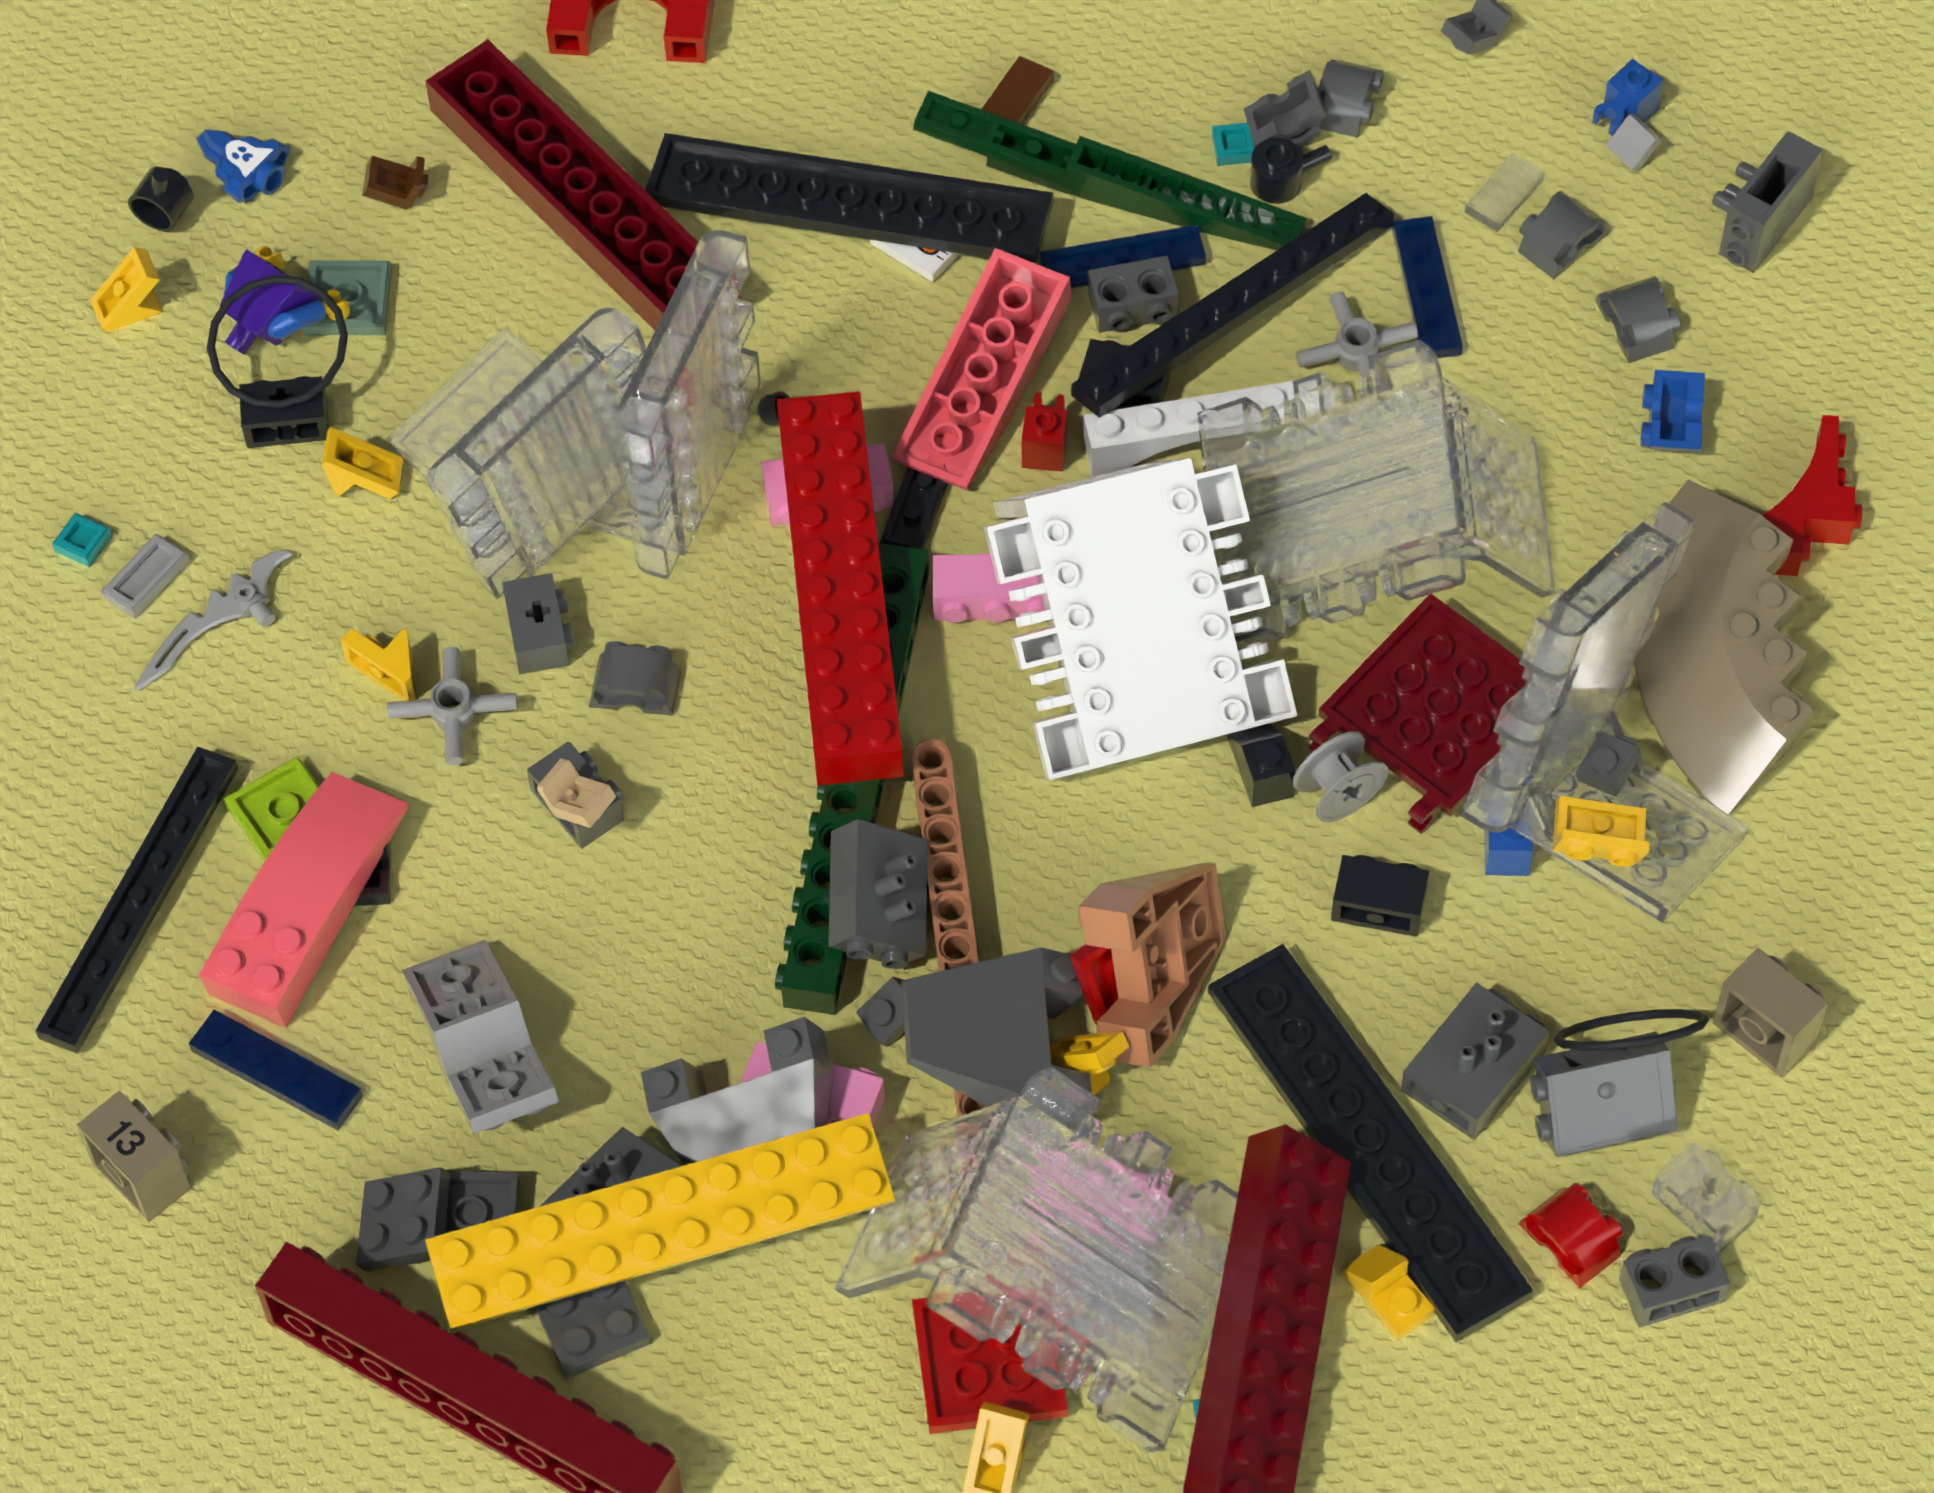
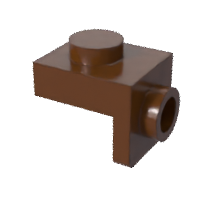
M372 155L366 165L362 196L408 210L416 196H423L428 183V174L423 173L425 158L417 156L411 166L408 167Z

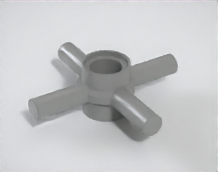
M1335 292L1329 298L1340 324V330L1336 335L1335 342L1296 351L1298 366L1304 367L1337 358L1343 368L1354 372L1359 371L1369 397L1378 398L1384 393V388L1373 364L1379 347L1417 338L1416 325L1414 322L1376 331L1370 321L1364 318H1354L1344 292Z
M446 647L443 649V680L433 687L430 699L387 702L389 719L432 716L445 733V762L448 765H459L462 763V731L472 724L474 713L517 710L518 708L516 693L474 696L467 685L460 680V650L456 647ZM450 704H459L453 708H446Z

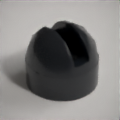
M778 391L769 393L761 398L757 406V414L761 421L766 425L778 426L777 399L790 397L785 392Z

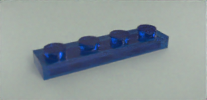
M215 1009L189 1042L191 1052L339 1131L363 1097L360 1087Z

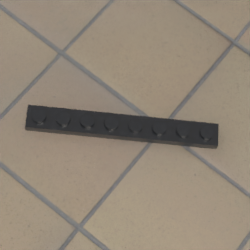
M197 746L35 1031L38 1039L71 1052L79 1053L238 770L236 760Z

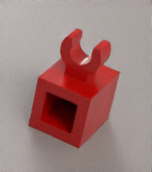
M1037 392L1033 398V406H1026L1021 439L1022 468L1063 472L1067 444V409H1065V399L1063 394H1058L1057 403L1052 407H1046L1042 404V393Z

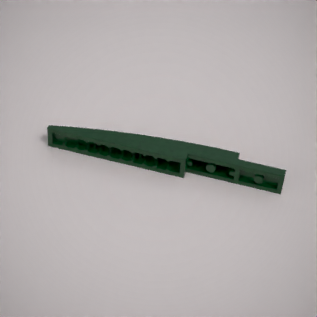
M931 91L927 92L914 120V131L988 157L987 167L1088 201L1206 234L1278 250L1300 236L1306 222V217L1080 136L1077 144Z

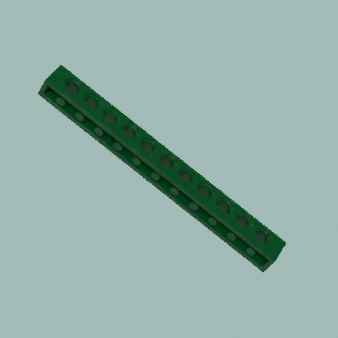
M878 543L887 625L891 627L888 629L899 717L929 576L928 550ZM898 591V593L895 594H887L886 592ZM885 779L820 785L817 788V800L822 802L820 811H813L810 818L809 837L814 838L811 850L804 849L802 854L800 874L805 875L803 888L796 887L793 895L792 913H797L794 926L787 925L784 937V951L789 953L786 964L779 963L775 979V989L782 992L784 1008L831 1015L836 1014L848 956L844 951L829 947V923L820 927L812 925L813 922L818 920L829 922L830 888H823L820 885L830 882L831 849L829 847L831 846V831L856 819L876 824ZM843 807H849L853 809L852 811L847 813H841L837 811L838 809ZM810 958H816L821 960L820 963L815 965H807L803 963L805 960Z

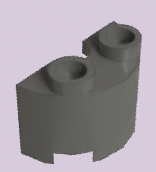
M1331 59V61H1328L1318 88L1321 91L1320 96L1326 113V118L1319 125L1320 129L1357 138L1362 122L1369 124L1371 120L1374 100L1369 98H1371L1372 92H1380L1384 70Z
M1310 70L1294 77L1288 82V89L1283 95L1266 94L1260 97L1258 101L1244 108L1255 147L1262 141L1270 138H1284L1301 147L1308 144L1321 133L1319 125L1326 118V113L1315 77Z
M1558 191L1552 196L1547 207L1538 216L1533 213L1522 223L1519 233L1524 237L1518 252L1552 279H1555L1573 264L1576 256L1585 247L1591 249L1608 234V226L1564 192Z
M1656 276L1597 295L1595 301L1606 322L1611 321L1614 325L1617 342L1629 363L1674 349V332L1680 330V320L1673 307L1667 308L1663 299L1661 283Z
M620 641L608 642L605 646V651L598 658L589 707L618 710L620 706L632 705L640 708L643 713L673 716L681 672L678 665L671 660L672 651L660 645L644 648L628 646Z

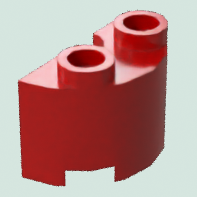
M1573 1183L1568 1188L1562 1187L1519 1222V1225L1539 1246H1546L1554 1254L1558 1266L1579 1288L1583 1287L1620 1257V1246L1617 1241L1623 1237L1620 1225L1610 1215L1602 1216L1592 1204L1591 1196L1587 1190L1579 1183Z

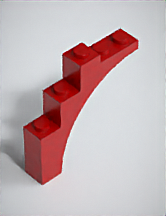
M1822 415L1815 452L1808 469L1794 489L1775 507L1762 515L1793 539L1787 560L1774 575L1798 576L1801 561L1809 560L1811 542L1849 545L1853 529H1860L1862 504L1855 503V487L1845 486L1846 469L1838 467L1839 458H1844L1846 448V433H1839V416Z

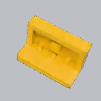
M1559 796L1555 804L1552 851L1565 853L1567 858L1573 860H1589L1595 857L1608 859L1610 864L1620 867L1639 864L1650 848V842L1645 841L1647 808Z

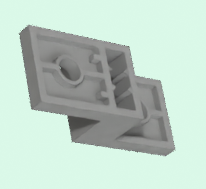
M486 940L403 970L406 983L428 1026L442 1071L474 1134L484 1130L497 1129L505 1122L526 1114L539 1113L547 1106L559 1102L555 1087L532 1046L518 999Z

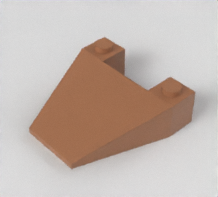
M1205 862L1101 883L1079 905L1078 918L1079 923L1083 927L1085 945L1109 948L1112 953L1118 999L1097 1021V1034L1123 1031L1129 1048L1115 1058L1117 1062L1151 1067L1172 1044L1226 941L1216 863Z

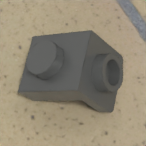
M1476 0L1471 12L1447 18L1441 32L1452 41L1455 48L1468 55L1497 46L1511 18V13L1496 0Z
M1600 731L1575 774L1579 782L1617 797L1631 771L1640 773L1645 765L1639 746L1635 741L1625 735L1617 734L1614 737Z
M891 977L856 1011L879 1044L887 1047L905 1031L901 985L905 980L897 977Z

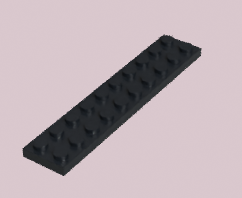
M669 133L664 134L645 191L657 203L666 208L990 258L994 249L997 248L1035 264L1054 204L1053 192Z
M1284 944L1208 984V994L1310 1138L1351 1161L1347 1190L1388 1248L1408 1259L1407 1275L1435 1308L1434 1313L1455 1342L1532 1299L1534 1290Z

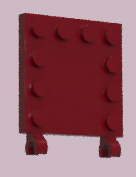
M1430 593L1319 708V717L1324 721L1309 735V739L1313 741L1309 749L1315 751L1323 743L1337 735L1350 731L1360 732L1365 738L1363 750L1377 761L1383 762L1391 772L1423 795L1408 811V815L1412 817L1408 821V825L1422 834L1432 824L1440 810L1451 817L1557 706L1563 698V691Z

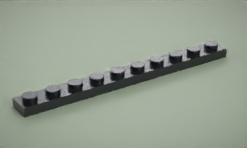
M1363 194L1071 384V396L1097 417H1102L1392 227L1395 214L1369 194Z

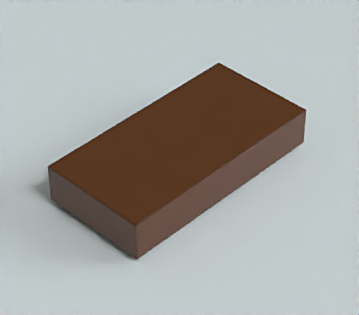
M1019 56L981 110L1023 124L1053 82L1054 71Z

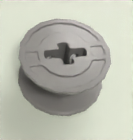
M1350 731L1337 735L1323 743L1303 761L1293 777V787L1298 792H1312L1321 788L1325 791L1316 808V816L1322 822H1333L1357 811L1373 798L1388 777L1389 768L1381 761H1372L1360 766L1357 764L1356 761L1365 745V738L1360 732Z

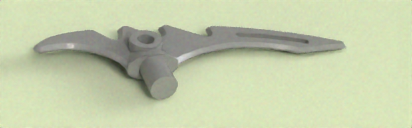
M274 551L254 561L251 564L250 579L245 578L239 573L233 574L226 596H223L218 590L212 591L204 616L200 617L196 613L191 612L175 627L145 667L135 685V689L141 690L168 671L181 651L194 638L219 623L234 618L253 616L262 627L270 626L275 620V615L266 606L269 602L267 581L272 570L280 562L291 557L292 551ZM186 631H188V633L176 644L173 650L169 653V655L166 657L162 665L159 668H157L161 660L164 658V656L170 650V648L174 645V643Z

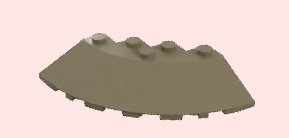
M1687 480L1670 501L1656 524L1641 558L1631 607L1632 659L1646 715L1651 725L1655 726L1664 744V750L1670 759H1674L1681 771L1687 776V782L1700 797L1727 819L1808 728L1814 709L1786 688L1801 672L1807 654L1805 650L1780 632L1785 624L1794 616L1800 598L1799 594L1774 576V573L1787 560L1793 539L1761 514L1691 480Z

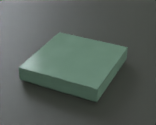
M309 261L307 281L326 291L331 289L340 292L342 300L349 302L350 315L344 319L348 335H385L392 272L390 261ZM321 297L318 298L321 303L324 302ZM327 314L324 320L303 328L304 335H340L336 321L329 319Z

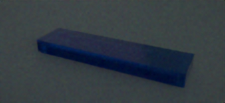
M1433 217L1392 221V233L1410 312L1418 332L1417 342L1421 360L1462 355L1463 345Z
M1198 225L1041 251L1039 252V261L1042 267L1070 277L1071 288L1088 285V270L1168 256L1171 269L1174 271L1206 265V254Z

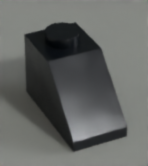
M1268 723L1227 734V739L1252 807L1293 797L1295 768L1283 735L1276 728Z

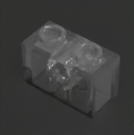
M1695 1141L1656 1174L1652 1195L1698 1238L1710 1235L1718 1254L1756 1221L1761 1204L1756 1192L1748 1183L1742 1180L1737 1181L1725 1170L1723 1162L1714 1152L1702 1149Z

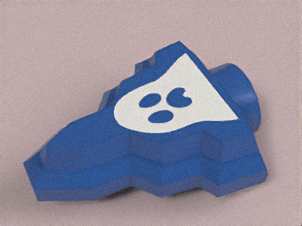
M205 129L196 138L205 158L216 165V177L224 183V192L236 202L247 203L259 192L270 195L281 185L285 175L283 166L290 153L288 145L273 138L267 141L254 136L237 138L227 131Z

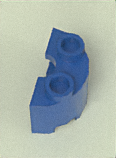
M1655 369L1653 384H1644L1642 409H1650L1649 422H1642L1641 447H1649V449L1700 453L1705 373Z

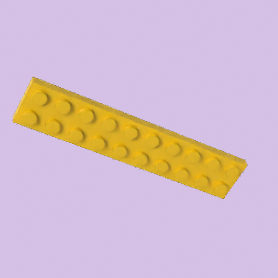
M866 1113L425 1239L448 1325L450 1331L888 1205L894 1203L895 1198L870 1115Z

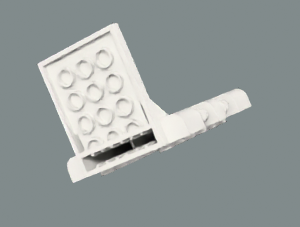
M1191 458L1150 462L993 502L997 518L1017 517L1016 519L984 527L997 584H1004L1037 575L1038 584L1008 592L1011 601H1023L1039 594L1042 596L1045 610L1020 614V616L1015 618L1017 627L1048 620L1049 624L1047 628L1011 637L1018 669L1023 670L1058 661L1059 667L1029 675L1031 685H1044L1060 678L1063 681L1065 693L1057 696L1042 697L1036 702L1038 711L1069 705L1070 712L1032 722L1047 780L1297 716L1284 659H1274L1242 667L1240 660L1269 652L1267 642H1256L1248 644L1247 647L1237 649L1234 637L1235 633L1250 632L1263 626L1260 616L1231 623L1230 616L1271 606L1264 576L1260 574L1221 583L1220 576L1248 569L1246 559L1238 558L1217 566L1213 551L1219 548L1235 547L1238 543L1242 542L1240 533L1211 539L1209 531L1250 521L1236 464L1194 473Z

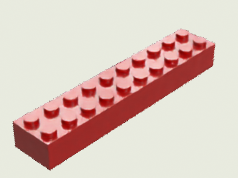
M860 391L777 399L817 786L904 777Z

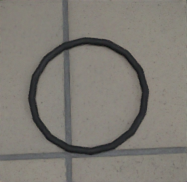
M272 275L247 282L224 300L211 321L207 351L213 374L231 395L252 406L281 409L306 402L330 385L344 362L348 332L342 310L325 289L302 277ZM274 283L299 285L319 295L334 313L340 334L337 357L324 379L304 394L282 400L255 398L234 387L220 369L215 349L219 324L230 306L250 290Z
M1685 1009L1628 1012L1576 1023L1560 1030L1553 1041L1563 1049L1578 1051L1634 1048L1689 1036L1704 1029L1709 1018L1699 1011ZM1656 1018L1697 1020V1022L1684 1028L1632 1039L1592 1042L1565 1039L1581 1031L1628 1021Z

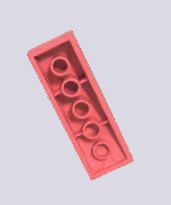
M997 248L994 249L891 457L892 461L928 474L933 478L943 480L967 491L1019 405L1072 299L1070 277Z
M331 772L295 817L260 868L203 966L199 977L208 994L287 1028L359 898V894L380 860L383 848L390 842L409 807L408 803Z

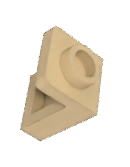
M563 758L554 765L537 786V791L555 817L588 828L593 826L617 797L608 784L579 776L571 762Z

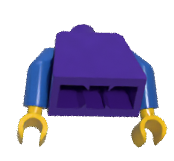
M267 246L259 247L256 254L246 249L238 266L226 274L224 297L220 306L228 296L247 282L272 275L289 276L283 272L285 262L281 252L276 251L272 254L271 249ZM274 283L250 290L230 306L226 314L237 321V323L228 335L225 343L246 355L257 336L274 345H279L285 338L302 328L324 320L326 314L329 319L334 321L336 319L325 302L321 303L318 300L320 296L299 285ZM334 289L328 290L327 293L340 307L343 317L346 319L350 315L349 302L342 300L339 291Z

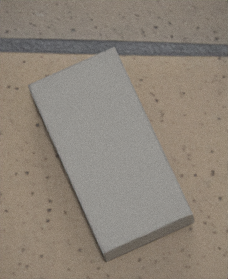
M155 534L101 591L103 598L136 619L190 562L188 553Z

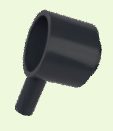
M1270 138L1262 141L1254 148L1251 155L1250 187L1252 192L1260 200L1271 204H1282L1291 201L1301 190L1303 172L1332 160V153L1329 147L1324 145L1303 155L1301 149L1290 140Z
M156 166L149 169L128 199V206L131 212L145 225L158 231L169 232L174 228L194 199V193L187 179L178 171Z

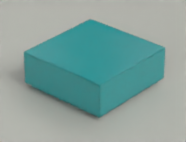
M1248 123L1212 126V140L1217 166L1251 163V155L1255 146Z
M74 513L52 545L55 552L90 567L112 538L110 528L78 513Z

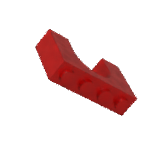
M551 0L546 26L549 53L589 56L594 21L604 7L616 0ZM652 0L667 12L663 36L666 61L705 63L715 0Z

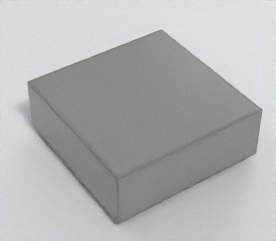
M1629 114L1606 146L1632 171H1639L1661 143L1662 139L1637 115Z

